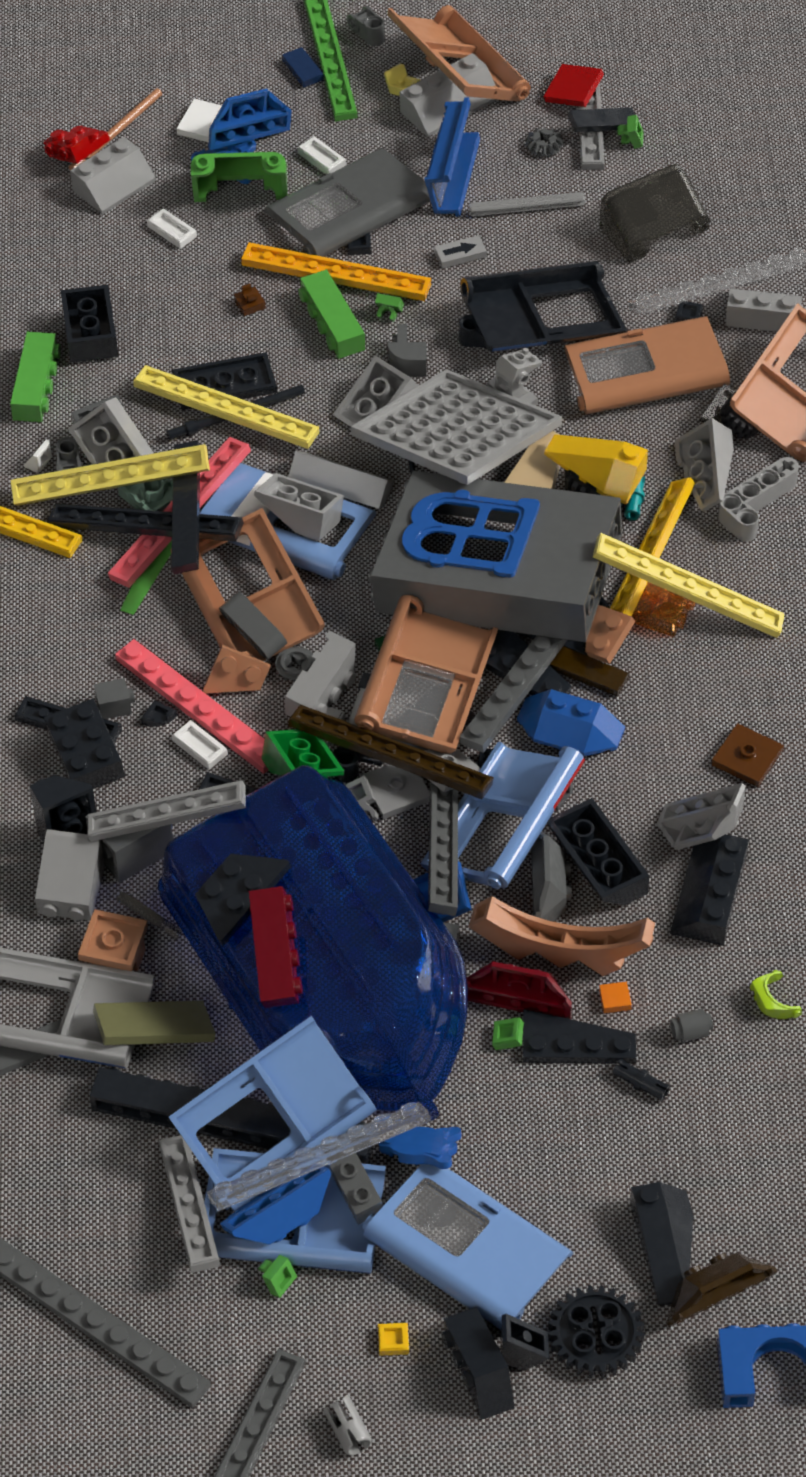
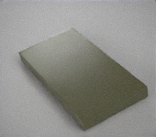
M203 1000L94 1003L93 1013L104 1045L215 1041L216 1033Z

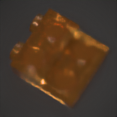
M648 582L632 617L637 625L674 637L678 628L683 629L687 619L686 614L688 610L692 611L696 602Z

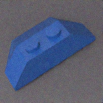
M267 88L226 98L209 128L208 148L213 150L290 130L292 110Z
M552 689L525 698L517 716L518 723L522 725L533 742L560 750L564 746L572 747L583 756L598 754L607 750H617L625 731V726L601 703Z
M316 1161L308 1166L307 1169L300 1170L246 1203L222 1221L220 1225L234 1237L265 1244L279 1242L287 1236V1233L297 1227L306 1225L312 1217L319 1213L331 1172L327 1167Z

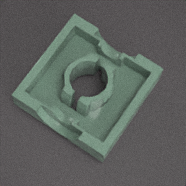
M166 478L118 487V493L121 498L135 509L163 511L173 500V479Z

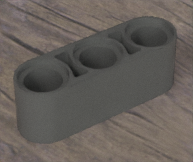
M240 591L219 607L226 620L266 660L270 659L287 644L283 634Z

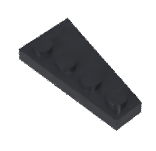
M498 630L485 668L504 679L528 645L516 633ZM549 665L529 691V694L533 696L550 689L570 694L572 686Z
M523 1009V1063L618 1064V1061L623 1059L629 1064H636L635 1033Z

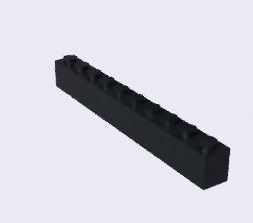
M99 1068L89 1097L92 1111L176 1129L169 1116L206 1090L198 1086L188 1087L179 1085L171 1080L160 1081L151 1079L143 1074H128L116 1068ZM245 1098L197 1131V1134L270 1149L290 1134V1128L274 1105L259 1102L254 1098ZM360 1122L311 1158L338 1161L356 1152L362 1164H369L375 1145V1127Z

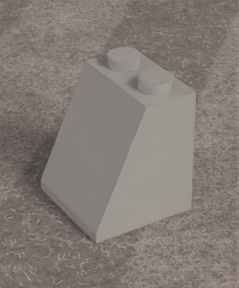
M47 829L35 895L38 914H43L47 917H66L76 921L91 920L105 869L101 840L91 842L87 834Z

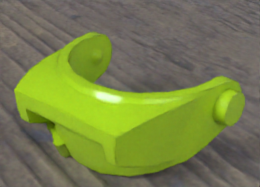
M774 970L752 981L750 989L754 991V1001H756L763 1014L775 1019L797 1018L801 1015L802 1009L800 1006L784 1005L775 1000L768 990V984L776 982L783 977L781 971Z

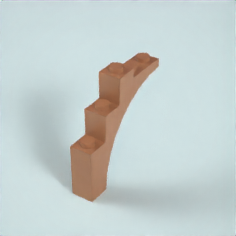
M493 896L474 905L469 928L517 960L537 952L559 968L579 960L601 976L621 969L625 957L648 948L653 941L655 922L649 918L629 924L607 927L567 925L529 915L508 906Z

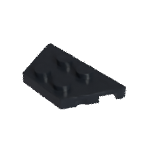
M230 854L196 892L197 901L205 913L220 945L224 946L251 915L249 891L275 887L291 868L288 860Z

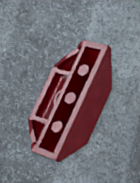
M492 961L462 980L461 1000L523 1012V1009L571 1019L572 1002L550 973Z

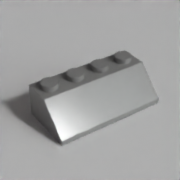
M473 53L451 64L469 84L496 86L487 65ZM439 70L400 91V112L425 136L429 137L439 131L441 122H443L444 112H446L445 102L464 101V98L468 96ZM469 97L471 105L468 115L498 99Z

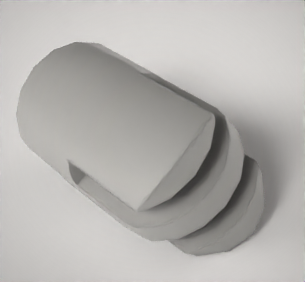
M345 1395L342 1399L353 1418L352 1420H350L339 1401L332 1403V1406L342 1424L341 1426H339L335 1416L328 1407L324 1408L323 1412L345 1454L356 1455L361 1453L357 1441L361 1442L363 1447L367 1449L371 1445L372 1439L350 1396Z

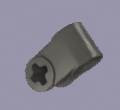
M364 6L356 14L350 13L347 15L349 28L368 45L379 46L384 43V19L377 15L371 7Z
M68 436L60 438L56 443L57 471L82 467L76 440Z

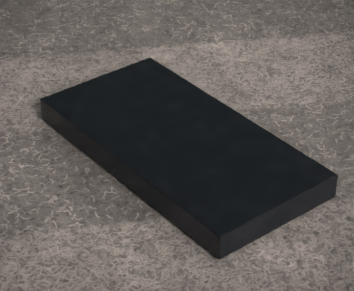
M267 352L172 369V375L240 399L277 393V385ZM180 403L181 410L193 409Z

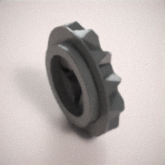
M546 127L542 130L535 128L534 132L528 133L526 146L535 155L551 156L561 150L563 139L561 138V133H556L554 128L547 130Z
M291 647L283 650L276 658L277 674L283 676L285 681L290 679L295 682L302 670L307 672L315 661L312 659L313 653L303 647ZM292 660L297 665H301L300 670L292 667Z

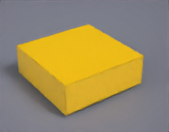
M408 1323L378 1324L379 1356L409 1354Z

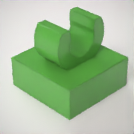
M637 115L628 116L627 125L618 126L617 134L621 135V143L628 144L631 142L634 149L643 147V129Z
M377 293L375 303L379 307L377 311L378 318L382 319L383 313L390 311V320L394 322L397 317L396 311L402 312L404 302L400 297Z
M280 1254L274 1262L264 1260L258 1268L259 1271L264 1272L262 1278L270 1293L278 1298L284 1294L297 1278L289 1259Z

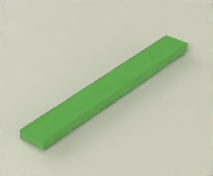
M303 0L334 120L356 119L357 109L328 1Z

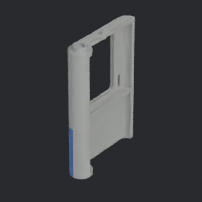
M0 948V980L70 992L59 1029L56 1033L0 1024V1046L118 1068H128L135 1044L104 1045L93 1013L94 1003L149 1002L154 985V975Z

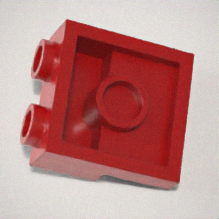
M79 125L72 128L70 132L61 129L55 130L43 143L45 145L44 150L50 158L78 164L111 139L106 131Z

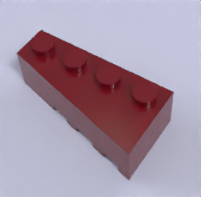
M283 886L249 891L260 1001L265 1008L299 1004L298 994H302L303 990L301 978L297 977L296 967L300 964L298 951L294 945L296 928L292 919L291 894L287 895Z

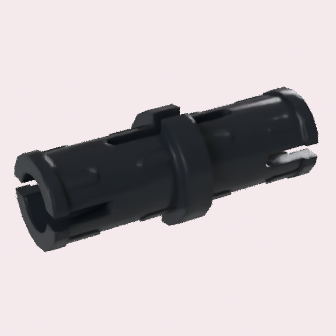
M620 1059L613 1069L612 1074L632 1084L635 1090H643L660 1101H663L670 1091L671 1086L649 1075L648 1070H640L623 1059Z

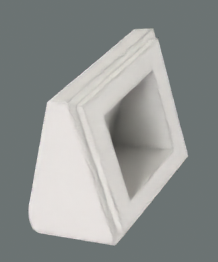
M46 439L24 464L25 468L39 473L52 458L49 440Z

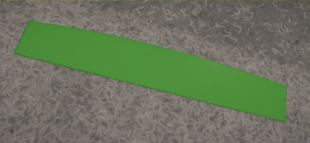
M172 541L133 583L120 611L132 615L135 614L170 557Z

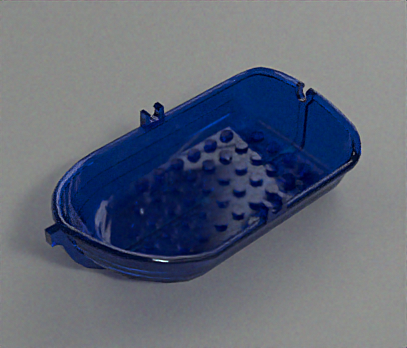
M301 765L246 795V808L212 815L168 842L164 852L162 876L158 881L160 898L208 970L218 992L222 993L229 1009L234 1010L260 1052L312 1016L358 1085L368 1095L377 1110L409 1112L422 1109L430 1122L439 1117L438 1109L433 1100L441 1092L453 1068L462 1045L467 1019L468 989L464 960L452 934L437 913L428 911V900L351 791L341 782L326 778L308 765ZM230 854L285 859L290 862L291 868L275 887L283 886L287 895L291 894L292 919L296 928L294 945L298 951L300 964L296 967L297 977L301 978L303 990L302 994H298L299 1004L265 1008L261 1003L251 915L226 944L222 946L219 944L205 913L197 901L196 892Z

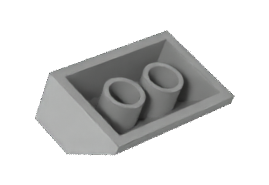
M125 137L70 170L73 191L102 215L156 181V177L140 149Z
M730 288L725 326L778 332L796 304L798 303L801 306L802 296Z
M116 397L105 401L68 428L92 465L154 454Z

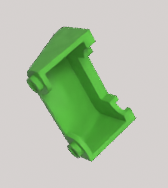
M278 152L199 154L191 161L194 202H206V196L210 191H218L217 181L264 179V190L271 189L275 193L276 200H280L288 195L287 163L283 155Z

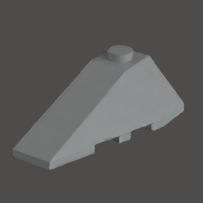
M711 418L675 440L677 463L683 468L685 472L684 477H691L695 482L692 493L700 510L703 512L723 501L734 450L732 430Z

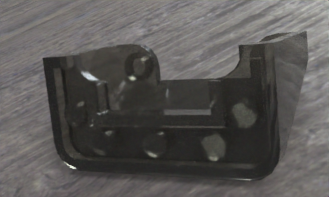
M672 164L612 189L601 199L599 228L628 263L644 258L648 254L650 241L680 228L688 226V230L692 234H701L710 228V218L688 175L679 164Z

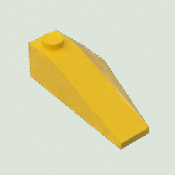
M554 434L544 451V455L565 470H571L579 476V480L585 484L588 482L597 488L599 494L618 497L621 503L627 505L647 470L648 449L624 441Z

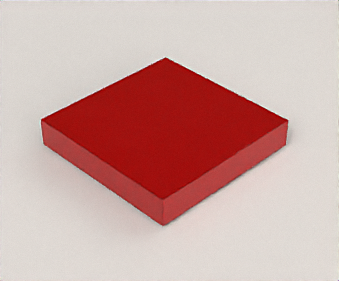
M562 64L543 96L545 102L586 107L604 75L603 70L600 68Z

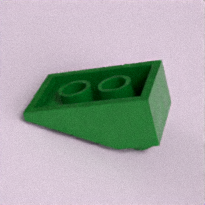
M297 729L267 731L265 733L261 759L270 773L290 779L344 775V769L323 739Z

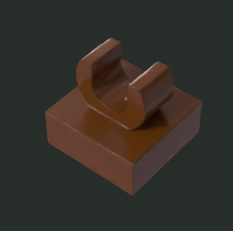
M251 284L241 286V292L234 294V302L243 316L266 309L264 299L256 287H251Z

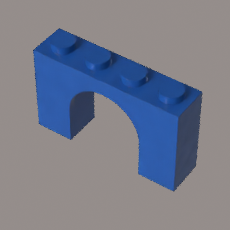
M790 1323L779 1327L761 1324L752 1328H740L733 1325L727 1326L724 1329H718L717 1350L723 1408L753 1407L755 1399L753 1365L762 1355L773 1351L789 1352L800 1358L806 1365V1326Z

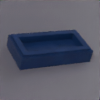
M303 47L282 54V61L303 88L323 80V73Z

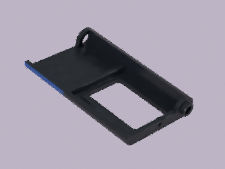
M598 261L463 277L460 281L462 299L489 352L600 338L628 331L602 283L605 272L603 266ZM588 291L592 293L605 321L548 328L538 313L532 298Z

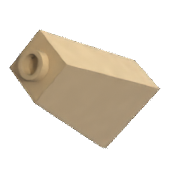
M552 431L531 444L504 483L555 489L560 466L545 456L544 451L554 434H560Z

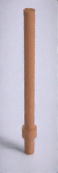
M156 88L107 131L110 139L113 140L162 96L161 90ZM108 141L106 144H104L99 149L94 151L92 154H90L88 157L83 159L78 164L71 163L69 165V169L72 170L79 164L83 163L87 159L97 154L110 141Z

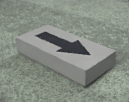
M479 235L434 246V253L442 268L487 257V251Z

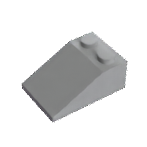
M375 355L335 410L333 416L351 427L418 385L411 377Z
M275 473L254 491V496L295 533L303 535L305 538L320 541L340 523L344 495Z

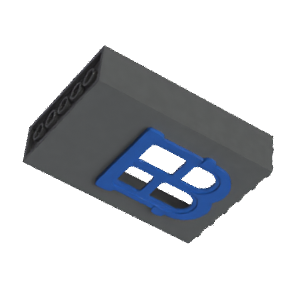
M413 471L410 479L405 481L403 497H399L397 501L396 514L391 516L390 529L384 533L382 549L376 553V564L369 571L368 581L372 583L371 601H374L375 612L393 615L399 598L403 595H412L422 601L424 606L423 612L471 626L489 629L495 627L498 630L586 642L612 567L593 558L595 544L600 533L618 541L621 540V500L618 497L476 479L466 485L441 474ZM432 513L473 518L476 520L471 527L443 524L434 520ZM487 520L516 524L512 532H501L484 528ZM431 533L456 535L452 549L446 555L425 551L421 546L422 539ZM469 537L509 543L504 558L500 562L462 557L461 552L466 539ZM410 603V608H417L416 605Z

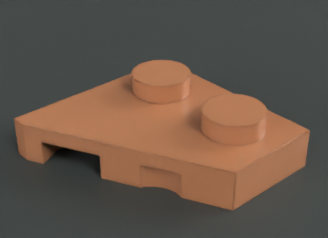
M598 605L586 641L585 652L587 655L610 664L635 623L633 617Z
M222 645L203 687V692L221 693L260 690L270 669V664Z

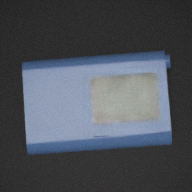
M421 1164L375 1215L371 1214L367 1217L362 1226V1229L365 1230L363 1237L467 1308L477 1307L482 1318L500 1330L502 1315L509 1314L521 1319L527 1304L562 1263L573 1255V1251L450 1169H439L428 1164Z

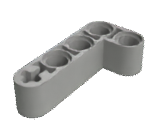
M783 457L725 493L723 501L719 503V522L739 540L745 542L754 540L758 533L759 514L757 511L796 486L799 470L798 462L791 457Z

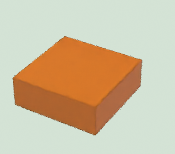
M627 981L599 985L604 1013L631 1010L632 1004Z

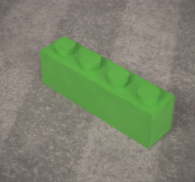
M326 269L300 278L301 288L298 289L299 297L303 303L306 302L310 317L316 319L320 334L326 336L330 351L334 350L338 359L364 351L365 333L328 270Z
M26 333L10 403L13 420L42 422L44 413L48 412L49 399L47 397L53 391V380L51 379L57 373V362L55 361L61 355V344H57L55 333Z

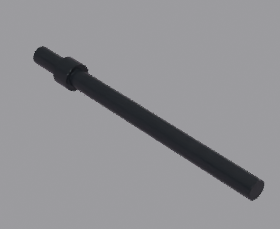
M301 384L251 401V403L267 407L305 394V389ZM214 415L196 421L191 419L183 422L181 426L166 430V435L169 440L185 434L190 436L198 433L200 429L226 420Z

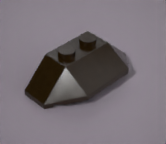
M724 1252L710 1259V1266L701 1269L697 1265L685 1271V1278L677 1285L666 1322L668 1327L670 1328L771 1278L777 1273L776 1268L738 1253L727 1257Z

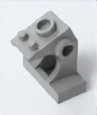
M527 348L504 354L498 358L495 378L487 382V386L533 405H538V398L523 385L528 382L530 378L529 373L542 365V362L536 355L529 352Z

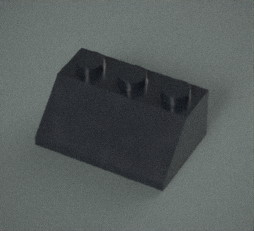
M53 775L46 779H40L30 785L37 833L43 843L47 829L87 834L85 816L96 813L94 792L91 784Z

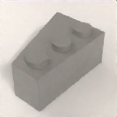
M330 630L325 636L327 643L321 652L317 650L314 652L312 659L315 661L307 672L302 670L286 694V715L291 717L300 704L326 714L327 706L336 703L344 689L350 687L355 681L354 642Z

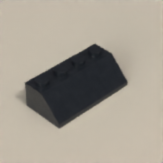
M593 798L567 809L548 820L547 825L603 902L626 905L648 894L650 875Z
M725 834L716 840L693 846L670 934L724 946L747 859L749 839Z

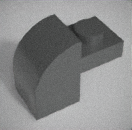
M397 324V334H392V342H387L388 363L409 377H427L426 342H407V324Z

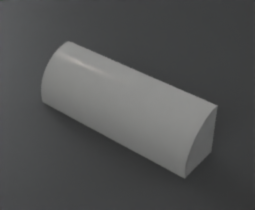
M295 451L288 475L290 478L344 495L346 499L378 509L382 508L386 503L394 483L392 479L304 451Z

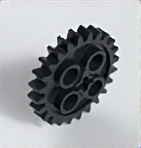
M588 1285L587 1293H583L578 1287L576 1288V1297L566 1293V1303L558 1300L557 1310L551 1311L552 1320L548 1321V1330H550L548 1332V1341L553 1342L551 1343V1351L558 1352V1362L567 1359V1370L575 1365L577 1366V1375H580L584 1370H588V1376L592 1379L594 1372L598 1371L600 1377L604 1379L606 1370H609L613 1376H616L617 1366L627 1370V1360L635 1363V1353H641L642 1351L641 1343L644 1342L645 1333L642 1331H644L645 1324L640 1321L641 1311L633 1312L635 1302L625 1304L626 1294H622L617 1298L615 1297V1288H612L607 1294L604 1293L603 1285L599 1287L598 1292H594L592 1286ZM590 1309H595L601 1355L597 1354L595 1330L592 1329L593 1318ZM611 1314L614 1315L615 1318L606 1319L603 1317V1315ZM576 1317H582L585 1319V1321L576 1322L573 1319ZM616 1341L619 1343V1345L610 1346L607 1344V1342ZM579 1344L589 1345L590 1348L580 1349L577 1346Z

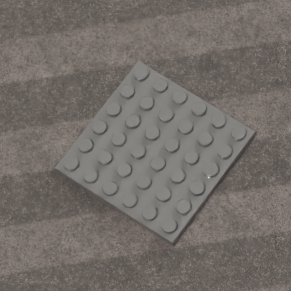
M446 369L352 425L351 435L380 447L382 450L415 462L422 467L457 480L459 483L468 485L561 426L562 416Z

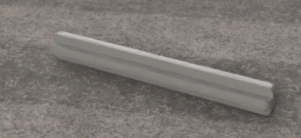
M583 192L472 202L469 204L470 216L476 217L576 207L585 204V196Z

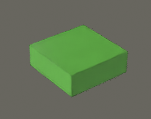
M518 1017L494 1021L492 1046L495 1050L522 1046L523 1020Z

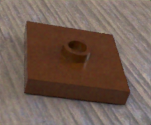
M737 723L713 757L711 765L759 787L783 752L784 745Z

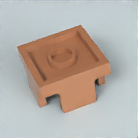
M94 909L78 952V959L94 965L131 972L132 970L138 971L145 953L144 937L148 928L147 920Z

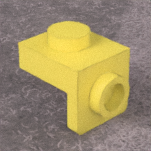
M398 64L384 72L390 94L400 96V91L421 81L420 79L408 76L404 64Z

